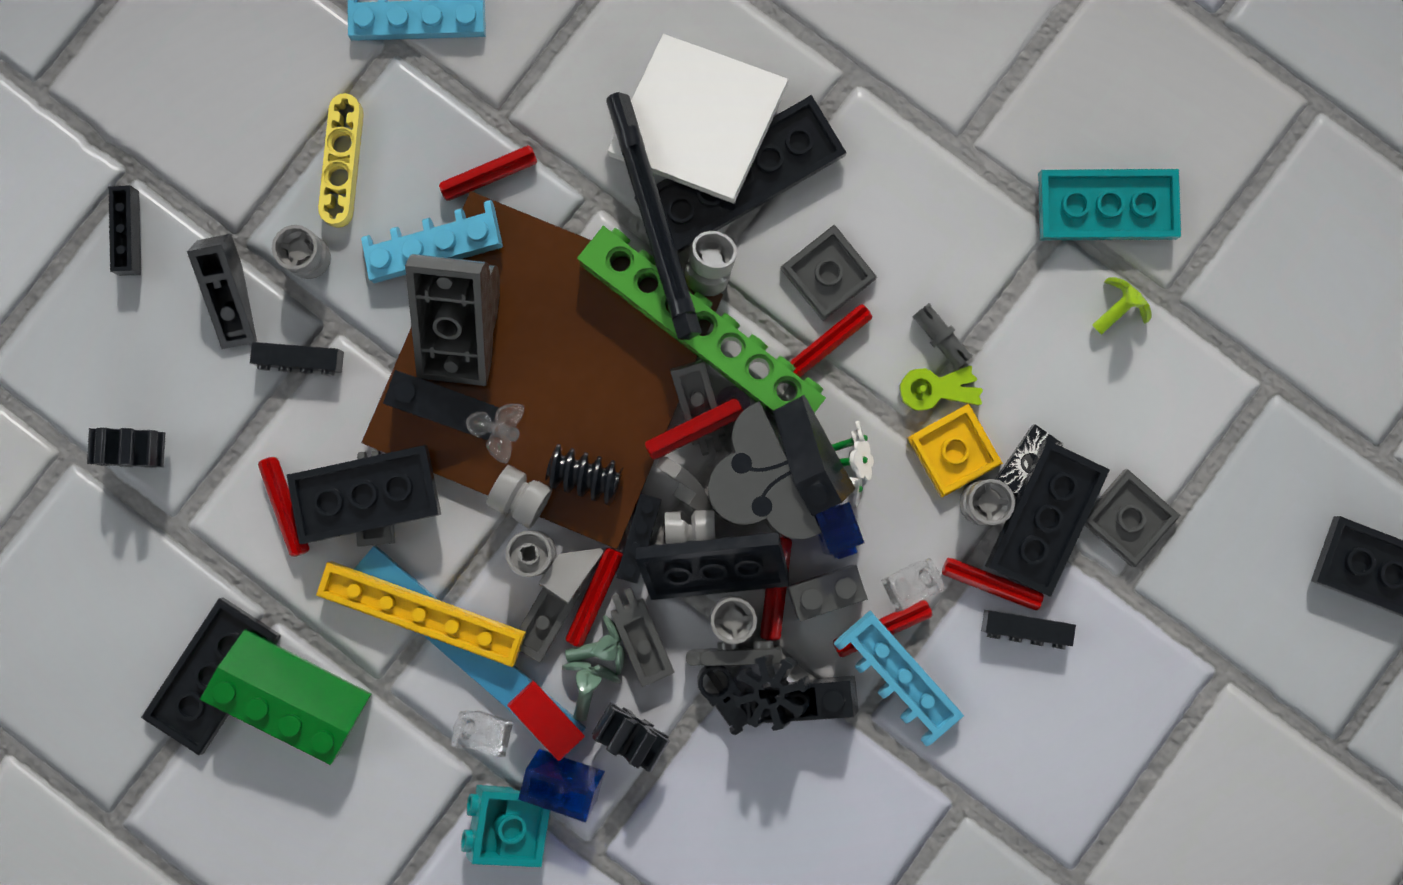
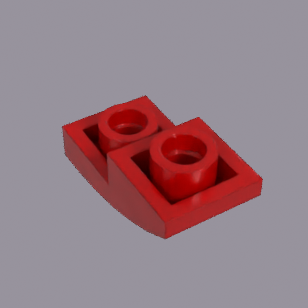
M534 680L507 704L511 711L558 761L585 737Z

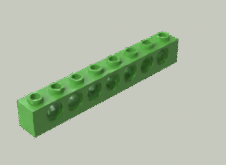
M602 226L577 257L580 266L701 360L703 359L705 363L755 402L760 401L761 406L773 416L775 409L791 402L784 401L777 395V387L783 383L794 387L796 392L794 399L805 395L814 413L826 399L821 394L823 388L809 377L802 380L793 373L796 369L794 365L782 356H778L777 359L765 351L768 346L761 339L753 334L748 338L738 330L740 324L726 313H723L722 316L718 315L711 309L712 302L699 292H696L694 295L690 293L698 321H709L713 325V331L707 336L698 335L691 340L678 339L671 314L666 310L667 299L657 267L655 266L654 257L643 249L638 253L629 246L630 239L617 228L610 231L605 226ZM616 258H628L631 261L628 269L621 272L614 270L612 263ZM645 278H653L658 282V287L651 293H645L639 289L640 282ZM727 341H734L740 346L741 352L738 356L729 358L722 353L721 346ZM755 362H761L768 368V375L763 379H755L749 373V366Z

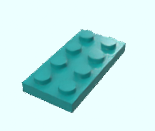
M1179 169L1041 170L1038 173L1040 241L1177 240L1181 237Z

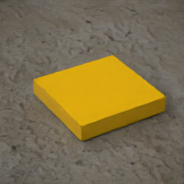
M969 403L907 437L941 498L1003 464Z

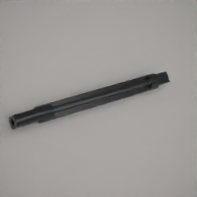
M616 92L607 97L606 103L664 289L678 339L691 340L702 333L697 314L687 287L630 96Z

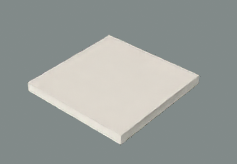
M663 34L631 100L652 172L734 204L788 87V79ZM615 133L607 150L608 155L625 162Z

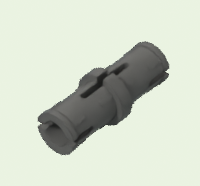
M930 303L912 316L931 338L930 344L940 349L954 366L955 370L973 357L954 335L955 329L952 325L948 327L931 307Z

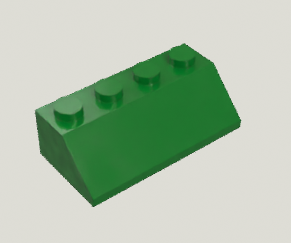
M245 629L217 667L200 700L331 765L339 755L372 693Z

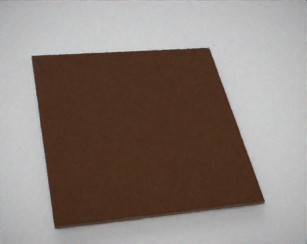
M470 191L463 206L466 218L485 213L484 202L492 199ZM492 200L503 247L462 259L487 262L488 265H496L499 269L500 296L497 319L493 331V352L487 385L481 386L423 379L502 408L491 442L383 404L395 370L417 377L411 328L361 443L384 453L426 445L429 449L434 474L489 496L493 485L507 465H511L524 472L527 477V483L535 480L550 487V478L545 481L552 452L557 444H561L563 456L571 448H574L576 460H579L583 453L587 452L589 464H592L598 456H601L602 468H606L611 460H614L616 472L623 468V473L614 501L610 505L605 504L604 493H602L597 501L591 500L590 489L583 497L578 496L577 485L570 493L564 492L562 481L556 489L552 488L551 496L539 517L618 549L654 463L646 449L645 442L667 431L679 403L670 369L695 362L697 356L580 266L577 257L589 244L590 239ZM618 257L613 261L612 268L619 272L625 271L630 266L631 261L626 257ZM645 278L639 284V289L645 293H651L658 287V282L653 278ZM688 287L689 292L694 295L695 292ZM723 294L705 296L713 304L711 309L717 312ZM667 303L666 310L670 313ZM699 320L702 331L700 336H707L711 323L707 320Z

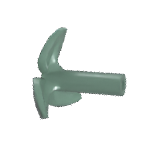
M604 615L602 618L607 626L608 635L595 643L568 648L565 651V656L569 663L593 657L605 661L615 660L616 675H620L624 666L625 648L619 644L621 637L615 623L607 615Z
M574 661L562 665V670L578 671L576 673V685L579 694L573 718L578 721L587 720L593 691L599 686L602 678L617 684L621 682L620 678L612 670L601 664L591 667V663L588 661Z

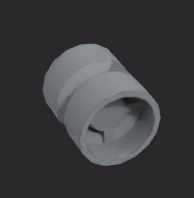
M290 225L281 229L273 239L272 253L279 265L298 277L314 279L320 277L328 269L331 260L329 247L309 229L300 225Z
M707 231L699 234L694 239L685 269V280L688 287L695 293L699 292L704 296H714L725 290L737 256V247L726 234L718 231Z
M507 465L493 485L486 505L502 514L512 510V518L530 529L544 510L551 496L552 488L540 481L533 480L527 483V477L524 472L511 465Z
M988 479L968 485L960 495L959 505L961 513L969 522L981 526L997 525L1010 518L1014 511L1015 498L1007 484L1000 480Z
M697 510L693 512L692 516H687L684 511L665 512L666 544L715 539L714 510Z
M522 531L508 542L506 548V561L509 567L516 574L524 577H534L546 573L557 557V547L553 539L540 531Z
M729 595L715 603L711 610L710 623L714 634L720 640L728 644H739L745 642L753 635L756 629L757 617L754 608L746 599L740 596Z

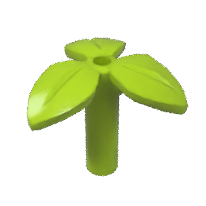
M1109 277L1104 281L1108 285L1119 288L1123 295L1117 303L1092 324L1101 335L1132 307L1139 308L1144 324L1151 320L1152 312L1150 305L1143 295L1130 283L1116 277Z

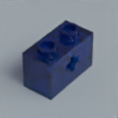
M850 502L838 504L814 515L822 532L817 534L824 554L833 555L834 559H842L858 553L856 546L865 543Z
M538 749L525 770L518 800L586 823L597 802L605 771L565 757L558 761L550 752Z

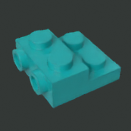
M477 785L476 793L469 794L467 800V815L472 816L470 830H464L462 833L461 851L466 852V857L471 864L542 867L552 795L548 792L518 791L512 787Z

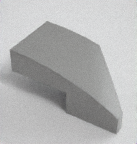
M666 456L658 460L655 467L680 483L673 496L695 510L712 509L703 487L688 470Z
M597 548L559 554L539 581V585L569 604L586 577L590 575L603 556L604 550Z

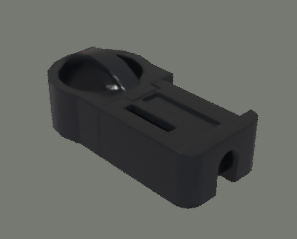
M724 665L704 666L697 676L698 688L711 706H715L727 724L729 726L732 725L729 728L730 733L737 735L743 731L742 727L748 724L746 704L737 708L733 698L734 695L742 691L733 680L730 671ZM713 670H719L726 675L728 679L726 688H724ZM705 674L710 678L719 693L712 694L704 689L702 679Z

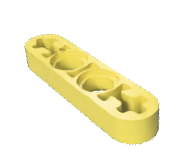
M347 93L338 94L330 101L318 204L321 219L335 228L348 225L353 217L364 117L361 104L355 97ZM346 104H349L354 110L347 113L346 123L350 128H353L352 130L344 127V117L339 112V110L346 108ZM341 136L350 137L352 144L349 150L341 153L335 151L334 144L337 138ZM337 169H344L348 172V179L341 186H335L331 183V175ZM330 192L340 194L338 195V205L344 209L343 213H337L335 219L328 212L329 209H334L336 206V198L329 194Z

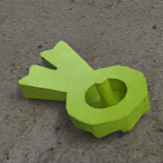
M970 365L940 378L927 368L914 369L905 375L899 385L902 402L914 411L933 408L940 399L978 406L982 404L979 396L983 389L961 387V385L978 380L972 374V366Z

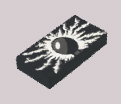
M1036 424L1030 427L995 478V480H1000L1007 484L1015 497H1017L1043 440H1049L1063 446L1062 442Z

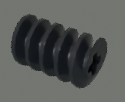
M557 444L547 467L545 481L550 478V487L554 489L563 481V489L567 493H570L577 485V495L583 497L590 489L591 500L597 501L602 493H604V502L606 505H610L616 496L623 468L616 472L614 460H611L606 468H602L601 456H598L592 464H589L587 452H584L580 459L576 460L574 448H571L563 456L561 444Z

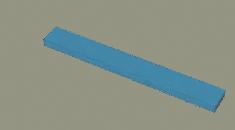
M373 546L354 568L357 571L439 600L377 546ZM423 635L509 711L511 709L507 704L532 682L516 666L510 667ZM548 695L581 732L586 729L580 721L575 720L572 714Z

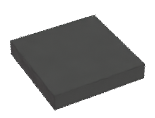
M835 224L780 268L822 321L877 279L874 272Z
M1125 469L1094 503L1084 526L1128 565L1136 567L1181 515L1130 470Z

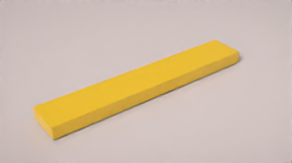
M333 561L326 563L316 596L510 667L515 666L526 632Z

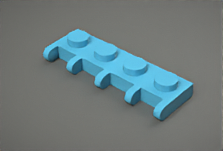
M348 0V37L351 41L486 37L485 0H378V2Z
M492 200L484 202L485 213L466 218L464 210L462 208L455 210V222L434 227L429 217L422 220L423 231L402 236L399 227L391 228L392 240L373 244L370 235L363 236L361 241L369 280L375 284L406 275L405 265L412 254L463 259L502 248V239Z
M871 610L834 642L838 650L843 649L851 642L862 654L863 658L855 665L859 673L872 666L886 681L878 690V694L882 698L888 697L895 691L908 705L909 708L900 716L905 724L918 717L929 730L921 737V741L925 746L935 742L964 716Z

